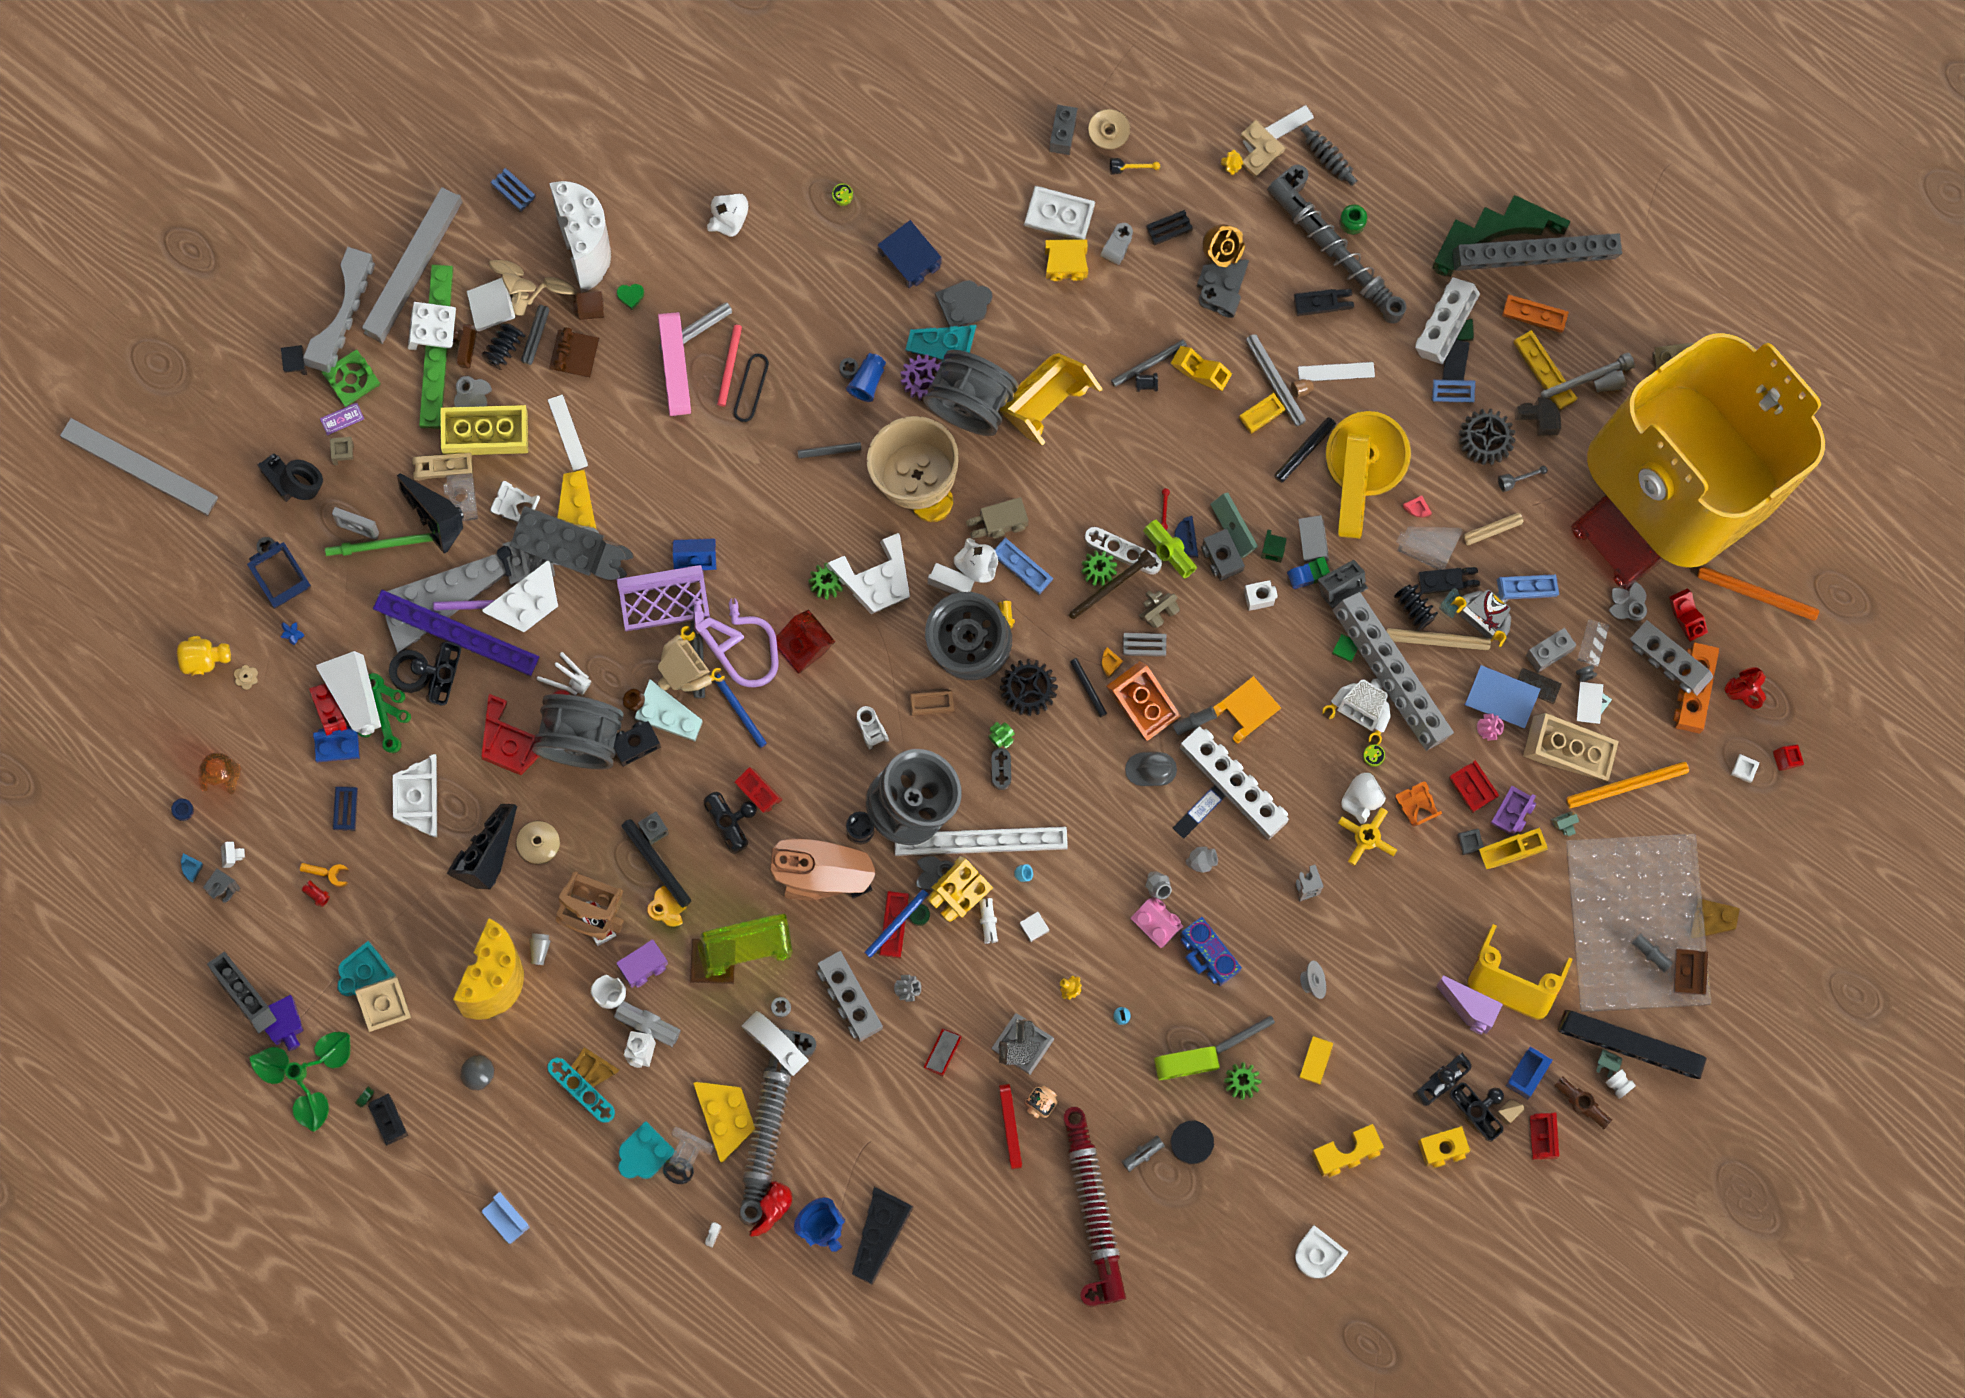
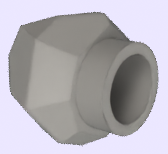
M1197 847L1191 852L1190 857L1186 859V865L1189 868L1202 873L1209 872L1212 866H1217L1218 864L1215 849H1208V847Z
M1156 871L1148 874L1145 887L1148 888L1149 894L1155 898L1166 899L1172 892L1169 877Z

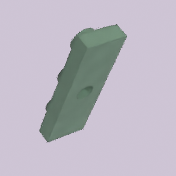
M1229 493L1222 494L1210 504L1222 527L1228 530L1241 558L1246 557L1258 548Z

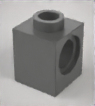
M657 812L638 822L640 830L650 845L669 834L667 827Z

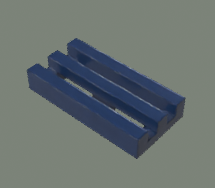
M335 787L333 830H356L357 787ZM340 792H344L342 825H339ZM349 792H352L350 825H347Z

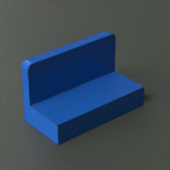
M716 539L673 540L674 570L699 565L702 566L703 570H716Z

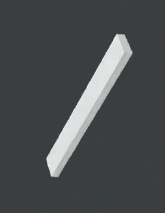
M1067 827L937 832L932 838L921 844L902 845L895 843V856L1067 849Z

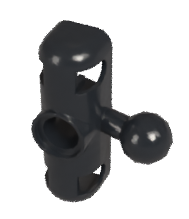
M442 642L439 645L440 651L436 656L434 666L427 665L426 661L421 658L414 659L410 666L411 671L416 675L430 674L429 693L426 696V701L433 705H446L449 699L461 654L460 645L451 642ZM451 651L457 652L455 660L450 659ZM441 668L444 669L446 673L444 679H441L439 676V671ZM441 692L447 694L444 701L439 700Z
M716 791L707 795L703 800V804L729 851L736 854L747 848L748 840L737 821L744 817L752 818L757 812L756 805L751 801H747L741 805L739 811L732 813L720 792ZM707 802H709L712 807L710 811L706 806ZM723 817L731 819L732 823L729 827L720 825V820ZM728 839H730V841H731L732 844H733V847H731V848L729 847V845H728V843H727V840H728Z
M1462 1052L1447 1066L1444 1067L1443 1065L1429 1077L1430 1080L1413 1095L1422 1105L1429 1106L1471 1070V1062ZM1457 1063H1460L1466 1070L1461 1072L1457 1067ZM1424 1091H1428L1433 1098L1428 1100Z
M1461 1082L1449 1093L1450 1098L1465 1115L1466 1120L1472 1123L1486 1141L1491 1142L1503 1132V1126L1488 1109L1492 1104L1497 1105L1504 1100V1093L1500 1088L1490 1089L1487 1098L1483 1101L1464 1082ZM1465 1087L1471 1092L1468 1097L1462 1091ZM1471 1108H1478L1481 1111V1117H1473L1470 1112ZM1493 1121L1499 1125L1497 1130L1491 1125Z

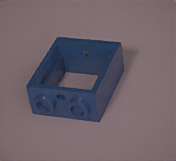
M278 541L268 546L267 549L269 551L263 555L259 552L250 557V562L247 564L274 609L311 587L284 542L279 544ZM283 551L301 582L274 598L255 567Z

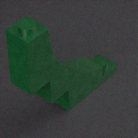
M1514 195L1504 216L1484 207L1475 228L1455 219L1434 261L1432 269L1441 276L1447 275L1451 277L1455 271L1452 250L1458 245L1486 243L1499 237L1515 234L1541 236L1545 226L1555 234L1561 233L1565 235L1571 221Z

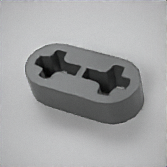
M999 748L993 752L991 758L992 784L998 790H1005L1011 784V756L1006 749ZM999 754H1003V757L1007 758L1003 761V767H999V760H995ZM999 771H1003L1004 778L1008 779L1004 781L1003 785L996 781L999 778Z

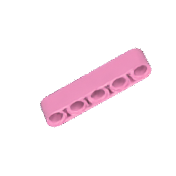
M679 312L658 314L669 415L691 414Z

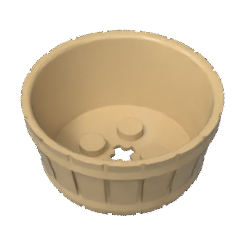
M911 416L895 420L878 432L879 434L874 437L868 450L867 467L876 487L890 501L904 508L923 509L938 503L949 493L955 481L959 459L957 444L947 428L932 419ZM915 470L924 473L921 475L920 480L912 478Z

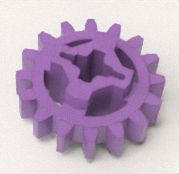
M917 355L916 361L910 358V365L904 364L903 369L905 371L901 372V377L904 378L901 380V385H906L904 388L905 393L911 391V398L918 395L919 401L928 393V389H922L929 388L935 378L932 376L933 370L937 374L940 368V363L936 364V358L934 357L932 360H929L928 355L924 359ZM924 375L927 376V379L924 378L923 380H920V377H924ZM909 376L915 380L914 385L911 384Z

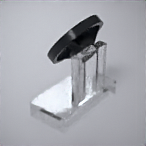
M675 1126L671 1135L680 1140L672 1158L665 1162L663 1174L672 1183L685 1184L693 1177L694 1169L692 1166L700 1150L712 1156L715 1146ZM685 1171L691 1173L690 1177H687ZM667 1172H673L675 1175L681 1176L684 1180L675 1179L671 1177Z

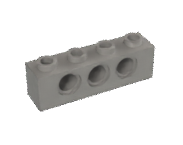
M1648 620L1630 638L1634 645L1632 648L1639 655H1647L1649 657L1648 661L1655 668L1659 666L1665 670L1664 674L1672 681L1678 680L1681 683L1679 686L1688 694L1692 692L1697 696L1714 677L1709 669ZM1653 644H1659L1656 650H1650ZM1675 656L1673 662L1666 663L1668 657ZM1691 669L1688 675H1681L1683 670Z
M839 951L819 962V969L816 972L822 982L826 980L829 986L827 992L832 1001L837 1000L840 1005L837 1008L843 1020L847 1018L851 1026L848 1027V1030L852 1037H857L861 1042L883 1030L880 1020L842 952ZM841 974L844 980L837 984L832 981V976ZM850 992L855 998L852 1002H845L842 996ZM861 1011L865 1014V1018L862 1021H856L852 1017L853 1014Z

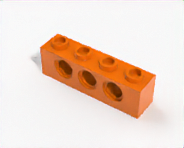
M1694 642L1691 649L1687 648L1686 652L1709 669L1714 676L1719 648ZM1691 669L1683 670L1682 676L1688 675ZM1713 679L1697 696L1692 692L1688 694L1683 689H1679L1677 701H1680L1679 709H1675L1673 721L1676 722V729L1698 734L1704 730ZM1686 704H1693L1696 707V712H1690Z

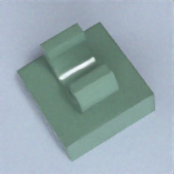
M1570 811L1551 819L1553 826L1559 830L1562 829L1567 837L1576 834L1573 824L1579 822L1576 813Z
M1602 1049L1597 1062V1072L1599 1073L1601 1068L1607 1067L1609 1069L1607 1077L1610 1078L1613 1075V1071L1618 1072L1622 1058Z

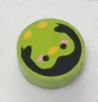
M838 184L832 191V198L840 206L848 205L853 199V190L847 184Z
M1370 745L1365 749L1363 759L1367 765L1377 767L1383 763L1385 751L1379 745Z

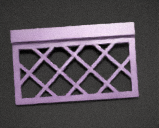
M701 565L617 579L625 631L694 620V612L690 609L694 601H701L702 605H704V618L710 617ZM700 582L701 589L696 596L687 590L691 583ZM671 586L681 589L675 599L666 594V591ZM653 589L660 593L654 603L644 597L649 590ZM684 592L693 598L687 608L678 602ZM634 593L639 598L631 606L625 602L624 594ZM663 596L672 601L666 611L657 606V603ZM642 599L651 605L645 614L636 609ZM675 604L684 610L680 617H673L669 614ZM654 608L663 613L661 618L656 621L648 617ZM633 611L642 617L638 624L629 625L628 617Z

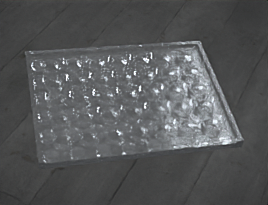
M1696 834L1567 840L1566 848L1580 1012L1711 1005L1708 965L1706 995L1673 993L1675 950L1707 951ZM1640 933L1654 946L1657 945L1660 948L1659 951L1673 962L1665 972H1662L1651 960L1648 961L1645 958L1646 955L1631 944Z

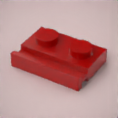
M1476 760L1449 776L1450 781L1472 813L1499 797V794Z

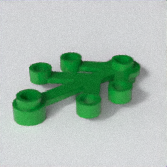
M371 673L369 674L370 683L373 680L376 682L375 686L372 687V692L384 735L382 747L386 752L394 754L401 749V741L393 736L387 713L396 717L401 723H408L411 720V714L406 710H400L383 701L381 693L390 696L393 702L402 703L405 700V693L384 685L382 676ZM397 693L401 694L399 700H396L395 698ZM403 713H406L405 720L401 719ZM358 732V734L364 738H368L371 736V734L362 735ZM392 740L393 745L391 747H388V742Z

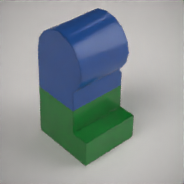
M1321 557L1316 559V561L1289 570L1287 575L1292 588L1298 589L1318 583V579L1327 575L1330 571L1325 558Z

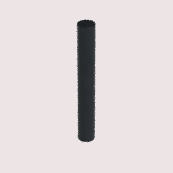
M1078 659L1071 660L1070 664L1099 717L1105 716L1107 712Z

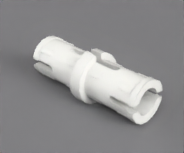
M992 898L979 901L982 917L980 925H983L984 943L989 944L990 941L992 943L998 942L995 925L997 917H994Z

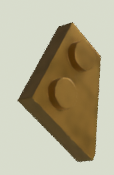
M1698 898L1689 939L1693 940L1735 930L1740 908Z
M583 1047L571 1066L592 1087L619 1071V1069ZM574 1076L569 1077L567 1086L571 1089H576L579 1086L578 1078Z

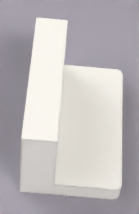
M938 563L935 564L932 573L928 576L929 585L951 594L970 592L975 582L965 574Z

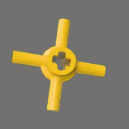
M1381 807L1371 824H1363L1361 826L1354 824L1343 816L1341 817L1338 824L1353 832L1357 847L1350 856L1348 863L1355 866L1365 849L1369 850L1375 847L1394 857L1397 849L1381 840V834L1378 829L1388 813L1387 810ZM1366 833L1371 834L1369 841L1364 839Z

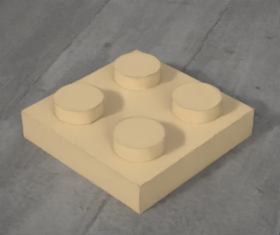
M397 976L355 990L369 1032L411 1018Z

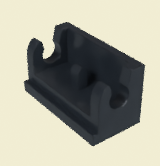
M274 453L257 464L261 473L285 502L291 499L292 496L283 489L280 483L281 474L286 467L281 458Z
M389 1093L369 1103L368 1107L386 1146L409 1136Z

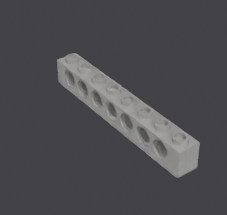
M1359 592L1342 600L1332 611L1426 751L1443 743L1454 733L1362 594Z

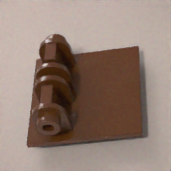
M564 327L563 330L558 329L549 369L590 378L599 338L574 333L568 327Z

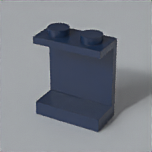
M911 220L877 244L878 253L882 257L886 255L906 279V286L908 288L913 285L918 286L924 281L926 275L929 273L934 274L941 267L942 257Z

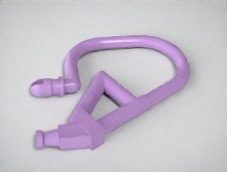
M732 598L730 599L729 616H731L732 624L759 625L767 632L769 637L771 668L769 672L761 679L747 680L737 674L724 654L725 651L744 639L742 633L711 617L704 620L701 608L702 602L694 601V630L697 634L700 633L730 677L736 683L745 687H760L769 683L775 677L779 665L777 639L771 625L759 617H738L740 615L738 612V601L734 598L735 604H732ZM710 626L730 636V638L718 646L706 628Z

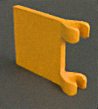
M1254 676L1213 707L1217 717L1227 709L1243 727L1232 738L1237 744L1281 709Z

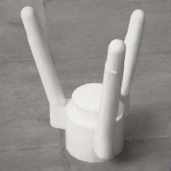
M563 652L560 653V656L576 674L574 675L557 662L555 666L572 678L569 682L572 687L540 676L537 677L538 681L569 691L575 696L577 693L583 695L591 684V680L588 679L589 676L584 674Z

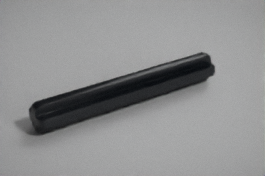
M1327 417L1275 473L1274 477L1283 483L1336 426V422L1332 418Z

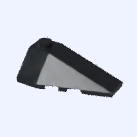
M401 473L398 474L399 489L413 510L416 509L422 525H428L432 532L430 537L443 553L448 552L463 529L462 519L464 515L460 507H455L447 498Z
M500 804L484 823L485 829L470 839L473 843L465 852L462 850L459 852L447 874L476 889L491 890L501 872L517 806L515 804Z

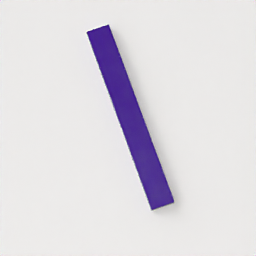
M382 589L373 607V610L448 642L458 644L464 649L530 677L540 658L535 654Z

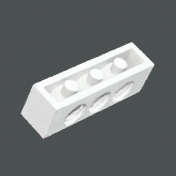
M1454 277L1447 284L1441 300L1435 306L1432 317L1425 325L1424 332L1416 341L1415 348L1421 358L1443 364L1480 295L1475 284Z

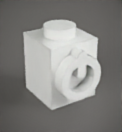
M630 1031L624 1056L631 1066L637 1068L650 1066L656 1044L651 1034Z

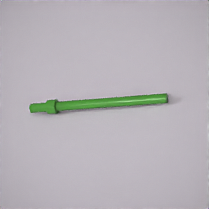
M430 533L355 544L347 542L342 543L341 546L325 548L326 556L338 554L347 556L352 555L353 552L430 542L433 540L430 537Z

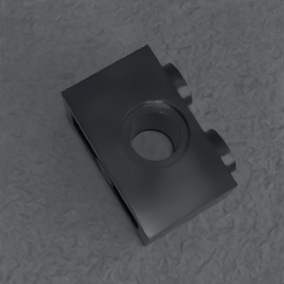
M640 721L634 724L631 730L616 733L613 749L624 767L660 749L661 745L649 721L645 723ZM632 738L641 740L638 746L629 745V741Z

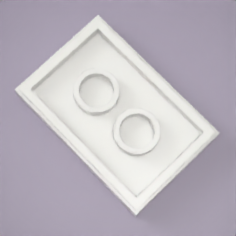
M1035 186L1024 226L1075 240H1085L1095 201Z

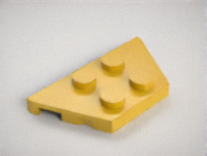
M695 1082L693 1084L720 1163H723L753 1133L752 1131L756 1130L742 1088Z

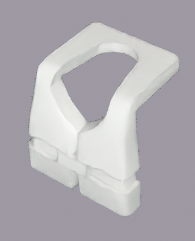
M503 481L497 492L498 497L492 503L490 512L518 522L521 515L516 505L528 502L532 504L531 508L535 509L540 497L538 495L530 497L518 488L512 487L510 483Z

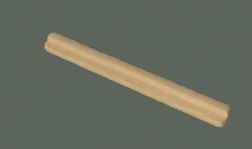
M1389 628L1386 630L1395 642L1489 650L1491 647V639L1484 637Z

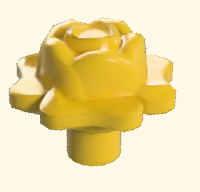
M1232 150L1227 153V158L1223 157L1221 159V165L1226 166V171L1230 175H1234L1241 169L1243 160L1236 150Z
M1072 975L1068 980L1063 978L1060 981L1062 998L1070 1000L1080 994L1082 986L1080 984V977Z

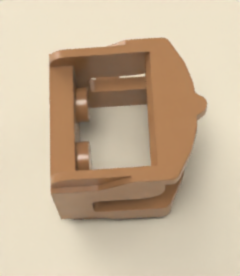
M575 871L559 896L561 905L556 913L555 921L560 925L600 940L605 939L610 931L620 933L624 920L616 916L620 910L624 891L622 888L617 889L580 875ZM577 895L581 898L588 899L602 906L608 907V909H602L600 907L573 898V896ZM569 909L577 914L578 918L586 917L590 919H605L607 921L603 929L564 914Z

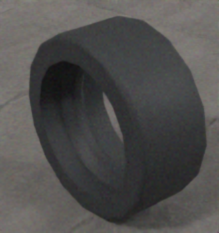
M297 459L290 461L281 474L280 483L290 496L300 500H309L317 495L322 486L323 477L319 469L313 464ZM292 474L304 477L311 485H304L298 482Z
M406 650L399 652L389 664L391 681L397 689L403 692L414 693L420 691L430 680V674L428 673L422 674L418 681L411 684L404 683L398 678L397 669L400 663L405 660L421 658L429 665L427 659L417 651Z

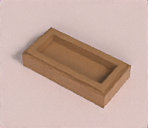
M953 691L911 693L912 716L954 712Z

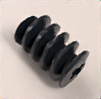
M501 324V331L495 333L497 338H492V345L486 346L488 352L484 351L481 354L488 364L499 370H502L499 366L500 364L507 365L504 357H512L508 351H516L513 344H521L518 336L525 338V334L511 324Z
M1409 584L1400 589L1393 597L1400 598L1398 601L1399 605L1406 604L1403 607V611H1410L1408 618H1415L1412 624L1414 626L1420 625L1417 631H1420L1435 620L1438 612L1430 613L1433 605L1425 606L1429 599L1421 600L1420 597L1424 592H1415L1419 585L1411 586Z

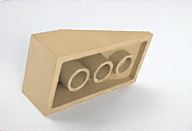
M1544 713L1533 716L1523 756L1542 764L1608 782L1619 741Z

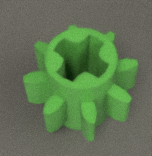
M996 722L990 727L989 731L991 734L988 737L997 748L1003 745L1006 749L1013 743L1014 739L1012 736L1015 733L1007 723L1004 722L1000 725Z

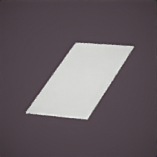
M1580 682L1577 721L1600 724L1603 684Z

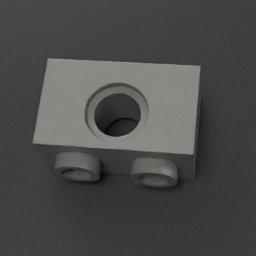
M1563 628L1529 649L1526 657L1536 672L1539 673L1571 653L1576 644L1567 630Z

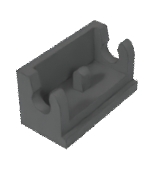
M218 868L203 886V889L213 899L226 891L227 895L223 898V903L228 902L234 893L241 889L234 879Z

